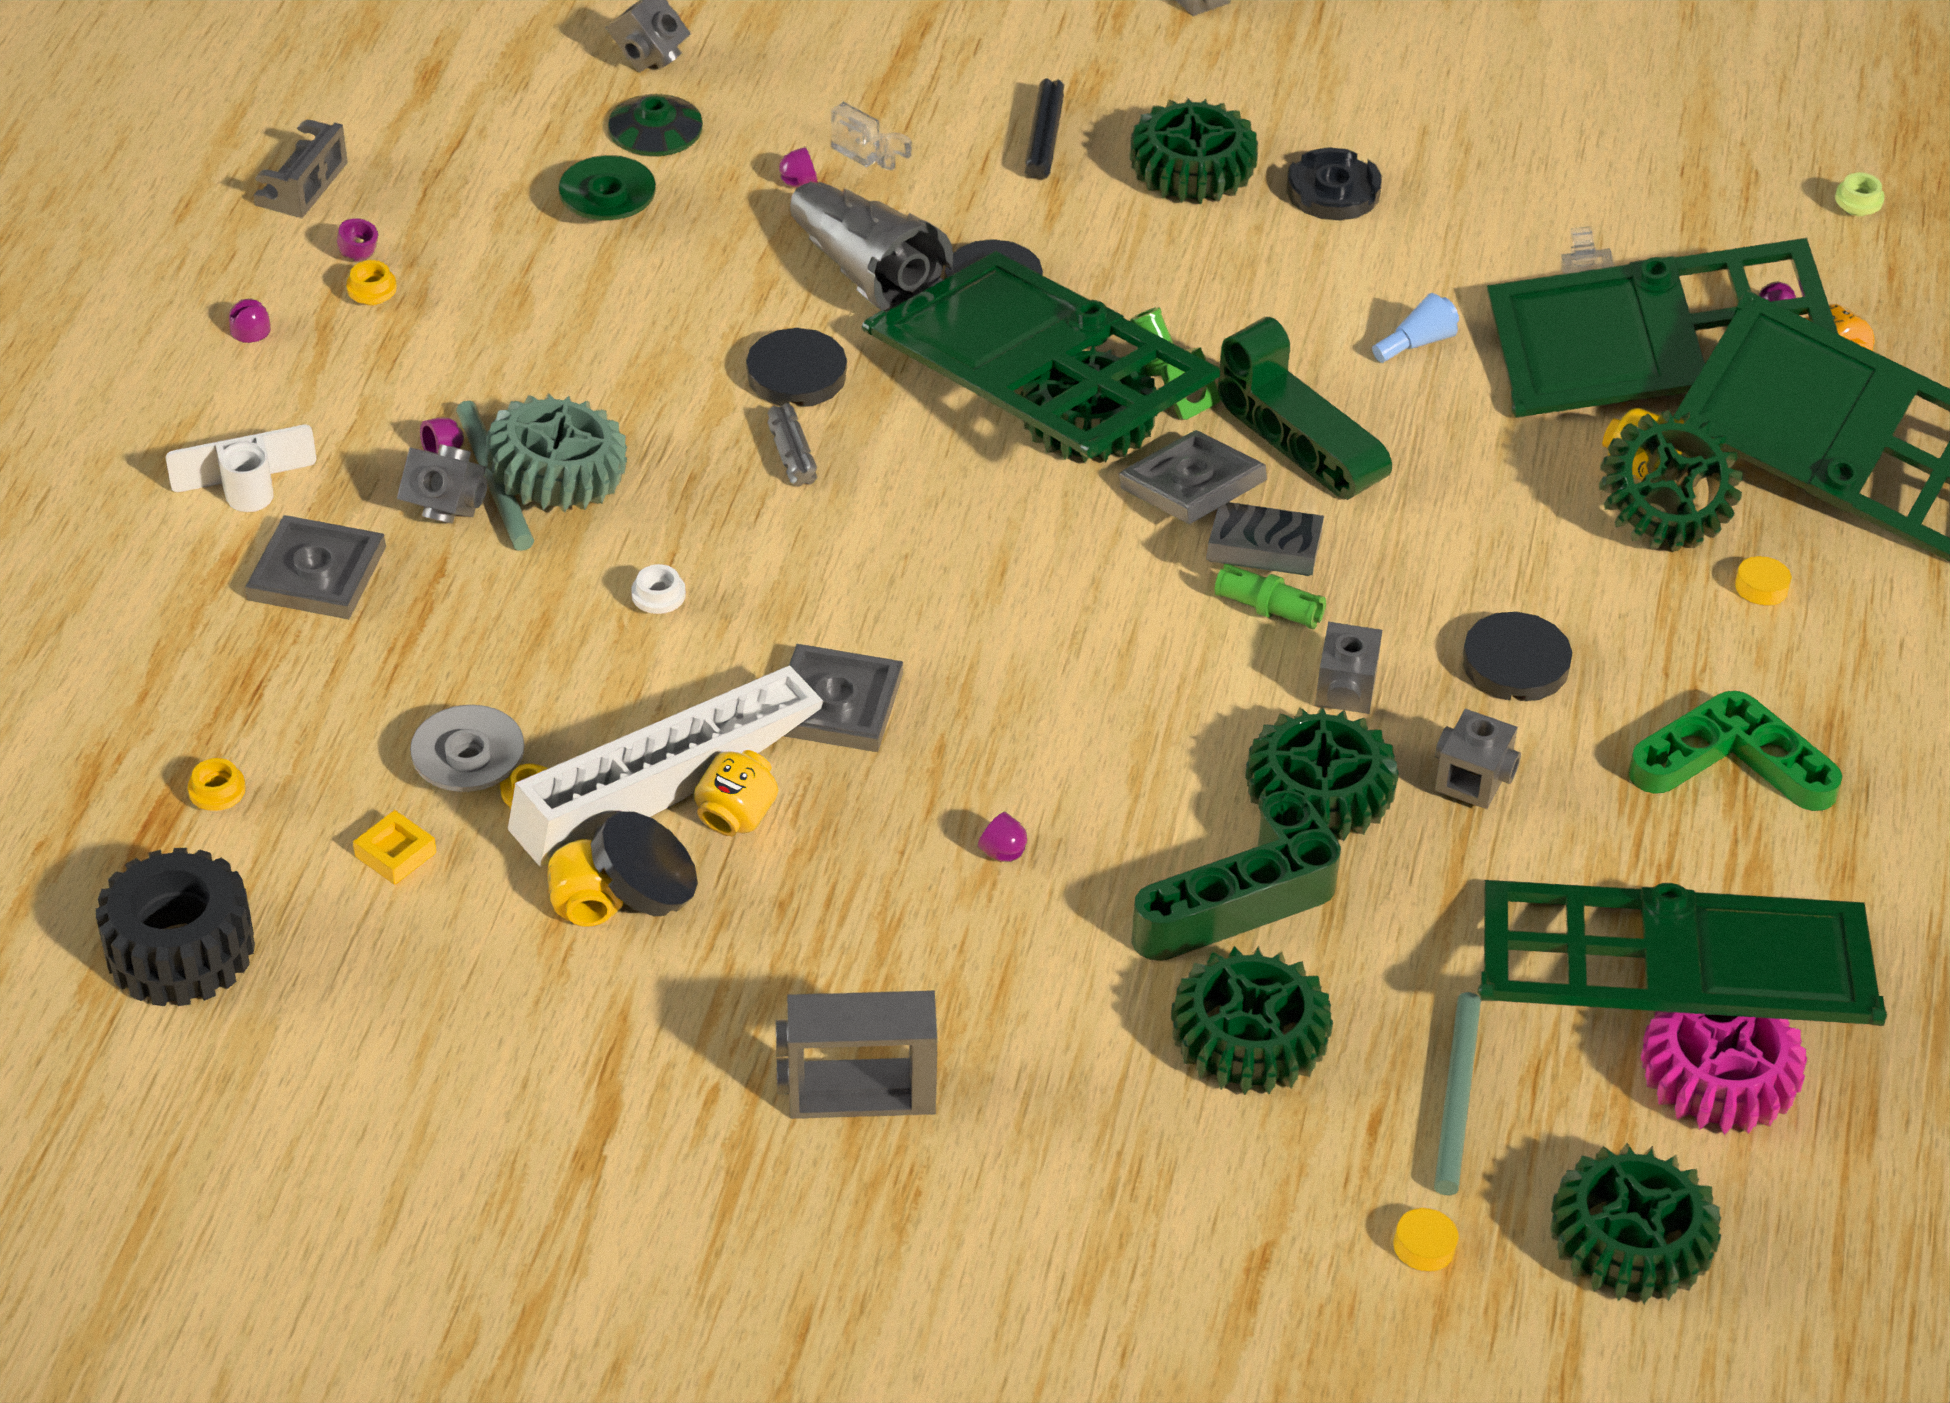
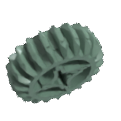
M548 393L545 399L538 400L528 395L524 403L511 401L508 410L498 411L496 419L491 423V428L487 432L485 459L487 461V469L493 473V482L504 485L506 495L520 494L523 504L534 501L541 503L543 510L548 505L559 506L563 512L567 510L569 505H575L585 510L589 502L602 504L606 495L615 494L616 487L619 485L622 474L625 473L626 436L619 432V422L607 420L606 410H591L589 401L578 404L572 402L570 396L560 400L554 399Z

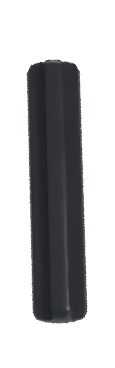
M1046 78L1039 84L1025 160V173L1031 179L1037 176L1043 180L1051 172L1064 99L1065 85L1059 79L1051 81Z

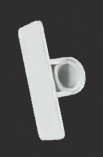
M299 425L174 450L166 455L170 485L174 492L222 484L229 506L242 512H255L270 504L273 499L272 473L307 467L316 462L313 432L309 425Z

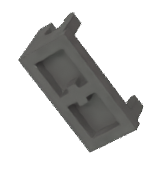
M314 120L302 121L297 129L305 134L310 133L315 138L312 141L299 140L295 145L296 150L278 172L273 170H262L259 172L255 179L263 184H268L263 190H257L253 195L255 206L303 218L348 163L343 124L334 122L333 125Z

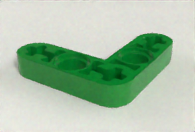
M1740 691L1720 693L1640 741L1634 747L1628 772L1630 780L1639 789L1653 794L1665 793L1733 753L1794 804L1810 811H1823L1833 806L1836 802L1843 777L1840 768L1831 759L1754 697ZM1690 735L1698 736L1706 740L1709 746L1704 748L1690 747L1681 738ZM1765 744L1779 745L1788 752V755L1782 757L1771 756L1765 753L1760 746Z

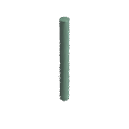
M464 401L457 406V415L478 464L486 466L484 477L487 480V485L514 548L519 551L527 550L533 545L534 538L515 495H506L505 486L493 482V473L487 469V461L485 459L487 430L476 404L472 401Z
M1472 992L1461 993L1457 999L1434 1189L1442 1195H1454L1459 1190L1481 1007L1480 997Z

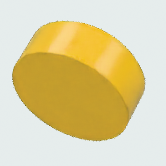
M1765 556L1750 557L1745 559L1738 568L1735 588L1739 595L1749 602L1758 605H1775L1787 597L1792 576L1789 569L1776 559Z
M1416 1208L1406 1212L1399 1219L1393 1239V1246L1399 1259L1409 1267L1420 1271H1437L1446 1267L1452 1261L1458 1244L1459 1234L1454 1222L1444 1213L1430 1208Z

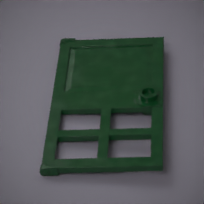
M1801 238L1681 257H1652L1643 261L1629 262L1628 265L1488 285L1489 303L1511 387L1512 413L1515 418L1687 393L1705 365L1695 331L1729 326L1734 317L1736 307L1690 314L1679 276L1726 269L1738 305L1740 297L1747 290L1751 291L1744 269L1745 266L1791 260L1802 297L1771 302L1797 315L1808 314L1810 321L1838 334L1808 239Z
M997 251L983 257L887 312L882 310L874 314L862 324V330L867 334L883 341L1088 458H1093L1107 450L1109 443L1220 377L1219 367L1125 319L1122 314L1106 307L1104 303L1093 299L1089 300ZM1112 335L1138 347V349L1100 371L1073 358L1074 355L1088 347L1104 344ZM1156 358L1185 372L1147 396L1118 382ZM1052 368L1080 382L1041 406L1013 392ZM1097 393H1101L1126 407L1086 432L1058 417Z
M1747 290L1740 297V302L1736 307L1732 321L1674 414L1673 419L1675 423L1679 422L1683 414L1689 412L1692 418L1691 426L1699 428L1703 422L1710 421L1711 427L1707 434L1712 439L1726 434L1727 441L1722 449L1728 452H1738V457L1805 489L1807 493L1847 513L1851 512L1950 561V538L1922 524L1944 483L1950 485V441L1941 457L1938 458L1893 436L1915 396L1923 398L1950 412V388ZM1883 452L1930 475L1908 516L1860 494Z
M1485 880L1484 971H1481V984L1478 987L1480 1001L1837 1022L1873 1026L1885 1025L1887 1011L1885 1010L1883 996H1879L1865 902L1695 892V890L1685 889L1681 885L1674 883H1661L1655 887L1633 889ZM1508 902L1566 905V934L1508 930ZM1584 906L1641 909L1643 939L1585 935ZM1508 950L1567 953L1568 984L1508 980ZM1586 955L1644 958L1646 989L1587 985Z

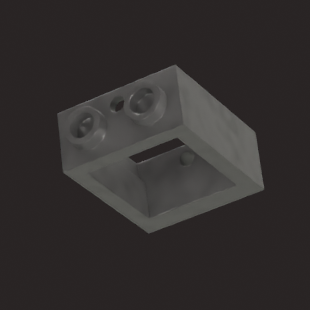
M935 990L787 995L788 1020H776V1057H789L777 1058V1095L790 1094V1119L936 1114L938 1038ZM909 1045V1058L804 1061V1048Z

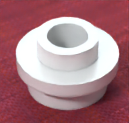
M661 564L650 565L642 569L638 573L631 589L634 604L639 609L653 614L667 613L677 609L684 602L686 596L685 584L677 571L670 566Z

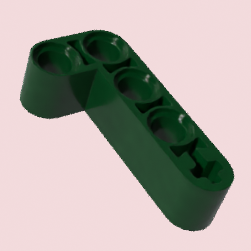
M1263 317L1223 340L1220 355L1218 393L1225 408L1242 423L1341 499L1349 500L1391 474L1392 460L1386 447L1371 433L1288 371L1290 341L1287 332L1276 319Z
M1287 790L1272 793L1266 797L1262 804L1258 847L1149 884L1140 889L1135 896L1131 940L1134 950L1140 956L1149 960H1168L1323 905L1332 899L1336 890L1341 854L1338 840L1312 803L1304 795ZM1287 793L1289 797L1282 800L1284 794ZM1305 800L1306 806L1303 808L1302 821L1296 824L1297 811L1302 808V801ZM1282 803H1285L1288 807L1285 826L1276 823L1277 811H1281Z

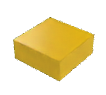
M395 809L353 841L355 857L394 885L437 853L435 837Z

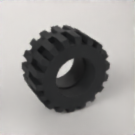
M174 848L173 853L162 854L161 850L149 852V858L140 861L135 858L125 864L126 871L124 873L115 871L108 879L109 888L101 889L98 896L99 907L96 908V920L109 974H113L116 985L121 990L129 988L130 996L139 1001L151 997L152 1005L166 1006L168 1001H177L178 1006L191 1005L190 999L202 997L204 1001L216 996L215 990L217 988L228 989L236 983L235 973H245L250 964L248 955L254 954L255 947L246 888H244L243 879L238 871H231L230 863L223 858L212 861L211 852L200 849L195 854L188 853L187 848ZM187 924L179 928L165 929L174 925Z

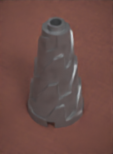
M810 181L803 184L792 195L790 203L791 216L810 235L809 239L841 266L840 271L857 285L856 290L884 312L891 310L944 280L940 278L943 266L952 270L953 250L947 235L936 226L911 213L906 216L880 201H869L844 188V191H841L822 182L815 183Z

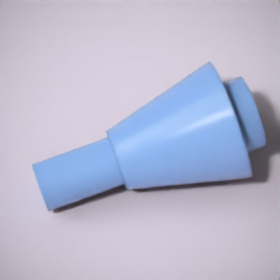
M1429 293L1396 328V332L1372 346L1375 358L1379 362L1384 363L1405 349H1413L1456 336L1458 331L1457 323L1459 322L1457 309L1448 298H1441L1437 294Z

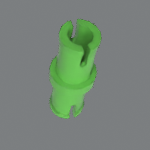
M1224 564V570L1221 569L1215 582V594L1255 607L1258 615L1267 618L1277 615L1305 625L1312 630L1322 620L1326 608V598L1286 585L1284 579L1280 576L1270 574L1266 578L1230 564Z

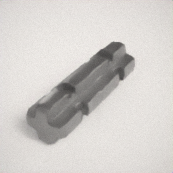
M787 403L780 407L773 405L767 412L769 416L768 425L771 433L775 436L774 441L782 462L787 468L786 472L789 480L798 487L804 483L811 485L817 479L815 472L817 465L813 456L809 453L811 450L802 427L797 421L798 417L795 409Z

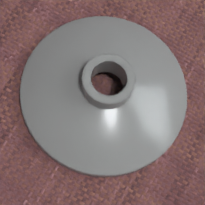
M460 705L437 712L418 727L411 741V759L418 774L434 786L458 792L477 791L492 787L511 775L523 758L524 739L518 724L502 711L482 705Z

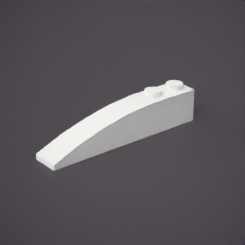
M790 665L516 782L508 830L534 861L542 867L548 864L553 854L566 844L580 839L592 840L595 831L601 824L617 812L635 811L651 817L682 801L694 793L696 785L718 754L726 751L742 753L744 750H751L756 753L761 752L820 710L823 700Z

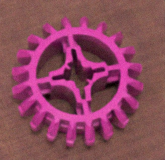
M1656 1011L1654 1019H1651V1023L1646 1027L1641 1053L1642 1068L1646 1070V1087L1658 1089L1659 1105L1675 1104L1677 1120L1687 1115L1697 1118L1699 1130L1708 1122L1718 1124L1724 1135L1732 1128L1733 1124H1737L1748 1134L1756 1126L1757 1121L1770 1127L1772 1122L1777 1119L1778 1113L1786 1114L1788 1109L1792 1107L1797 1092H1801L1805 1075L1803 1073L1807 1057L1806 1049L1801 1046V1030L1789 1027L1790 1022L1788 1019Z

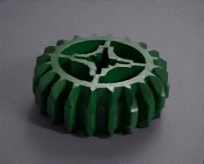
M1188 97L1184 103L1168 100L1166 107L1155 105L1152 107L1151 113L1141 114L1139 123L1134 125V132L1131 134L1130 160L1132 161V168L1136 171L1137 180L1146 182L1147 190L1149 191L1161 190L1163 198H1168L1172 195L1177 196L1181 203L1186 199H1196L1201 204L1204 198H1211L1220 202L1223 194L1235 196L1238 187H1246L1249 178L1254 175V168L1257 167L1258 159L1257 133L1251 129V121L1241 119L1240 111H1226L1225 103L1215 106L1208 104L1207 99L1200 103L1192 102Z
M1094 345L1089 351H1081L1073 356V358L1097 371L1122 358L1116 356L1114 348L1107 352L1096 351ZM1142 366L1118 381L1144 396L1157 390L1154 378L1147 375L1146 366ZM1052 368L1023 385V391H1021L1020 395L1041 406L1080 382ZM1097 393L1058 417L1086 432L1126 407L1101 393ZM1155 416L1109 443V448L1095 457H1099L1106 463L1110 454H1116L1125 458L1129 448L1140 449L1142 441L1147 437H1151V432L1155 426ZM1023 421L1024 429L1029 430L1032 435V441L1044 443L1046 453L1060 450L1064 460L1073 455L1081 456L1084 463L1089 459L1077 450Z
M1667 410L1661 413L1657 422L1648 413L1640 418L1638 427L1632 423L1627 424L1620 433L1621 438H1613L1607 450L1611 456H1605L1600 465V470L1607 475L1603 476L1599 482V490L1611 493L1604 502V510L1619 509L1621 513L1615 520L1616 527L1625 526L1628 522L1635 527L1631 532L1632 541L1639 540L1644 533L1649 535L1651 550L1659 548L1664 539H1667L1669 547L1674 552L1681 549L1684 540L1692 548H1695L1704 541V535L1709 538H1715L1722 530L1720 523L1728 524L1735 513L1731 506L1737 505L1741 500L1742 492L1735 488V486L1739 485L1742 481L1743 472L1730 468L1737 461L1738 452H1722L1721 448L1727 441L1726 434L1712 439L1707 434L1711 427L1710 421L1703 422L1699 428L1691 426L1692 418L1690 412L1683 414L1678 423H1675L1672 414ZM1676 450L1685 453L1691 458L1683 457ZM1645 451L1649 459L1646 464L1649 474L1645 475L1640 483L1635 484L1632 474L1633 459ZM1663 475H1664L1665 479L1667 480L1666 482H1665V480H1661V478L1663 477ZM1706 478L1709 489L1708 502L1706 507L1697 511L1693 503L1696 498L1693 487H1696L1701 479ZM1675 480H1676L1677 482H1680V481H1681V483L1679 484V486H1677V484L1675 483ZM1650 504L1659 505L1666 513L1654 508Z
M1321 706L1317 714H1308L1300 707L1294 719L1287 715L1279 714L1274 725H1263L1259 738L1253 739V745L1250 746L1245 779H1247L1251 803L1259 805L1260 813L1262 812V804L1267 796L1283 790H1287V792L1295 791L1304 795L1305 799L1312 803L1331 832L1344 842L1350 830L1365 835L1370 823L1380 824L1386 809H1390L1391 803L1395 799L1399 770L1397 769V762L1394 760L1393 745L1384 743L1382 730H1368L1365 718L1355 721L1348 720L1345 709L1337 716L1326 714L1323 706ZM1287 793L1284 794L1282 800L1288 798L1289 795ZM1305 800L1302 801V808L1297 811L1296 824L1302 821L1303 808L1306 806ZM1282 803L1281 811H1277L1276 823L1284 826L1286 825L1288 809L1285 803Z
M1259 945L1252 955H1243L1234 946L1227 959L1212 952L1206 965L1194 963L1188 978H1181L1180 985L1177 987L1175 1002L1172 1003L1171 1021H1173L1172 1036L1175 1046L1181 1047L1184 1064H1197L1196 1070L1200 1079L1216 1075L1220 1090L1230 1082L1240 1084L1244 1096L1252 1085H1260L1270 1095L1277 1081L1292 1089L1295 1081L1298 1079V1075L1310 1077L1316 1062L1322 1061L1323 1056L1327 1052L1328 1037H1331L1333 1019H1331L1329 994L1321 992L1322 986L1320 985L1319 976H1306L1303 961L1291 965L1285 964L1286 960L1282 951L1273 958L1263 956ZM1221 1005L1219 1014L1208 1017V1013ZM1294 1022L1296 1026L1283 1035L1284 1026Z
M1628 1143L1620 1150L1619 1155H1615L1604 1146L1596 1154L1595 1160L1582 1155L1580 1161L1575 1165V1170H1567L1566 1174L1562 1177L1558 1193L1554 1194L1551 1212H1553L1550 1230L1552 1232V1239L1558 1241L1559 1259L1572 1260L1573 1277L1591 1275L1594 1292L1607 1285L1615 1288L1614 1291L1618 1301L1627 1294V1291L1636 1292L1643 1304L1652 1297L1653 1291H1656L1669 1301L1672 1295L1676 1293L1677 1287L1690 1291L1692 1285L1697 1282L1698 1275L1705 1276L1706 1271L1711 1267L1714 1252L1718 1250L1721 1240V1234L1719 1233L1721 1215L1719 1213L1720 1207L1712 1204L1714 1199L1712 1187L1698 1185L1697 1168L1685 1171L1679 1170L1677 1154L1666 1161L1656 1158L1653 1145L1644 1155L1635 1154ZM1605 1201L1607 1205L1603 1206L1602 1213L1591 1216L1589 1210ZM1680 1230L1682 1237L1667 1245L1665 1239L1668 1238L1669 1232Z

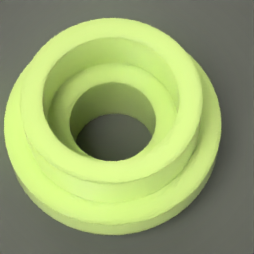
M1867 173L1849 174L1838 185L1835 194L1837 204L1847 213L1854 216H1865L1879 211L1883 206L1885 198L1881 182L1876 177Z

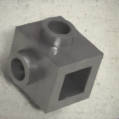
M639 0L606 27V30L621 48L625 57L631 61L639 73L653 64H656L659 69L667 66L682 53L677 46L691 35L667 0Z
M440 444L438 454L409 448L397 499L424 506L422 516L453 524L455 514L474 517L475 509L481 506L487 491V480L484 477L486 466L469 462L470 451Z
M1465 708L1454 728L1446 726L1438 741L1435 758L1440 760L1435 791L1488 809L1502 782L1511 784L1517 772L1521 759V752L1514 750L1518 727Z

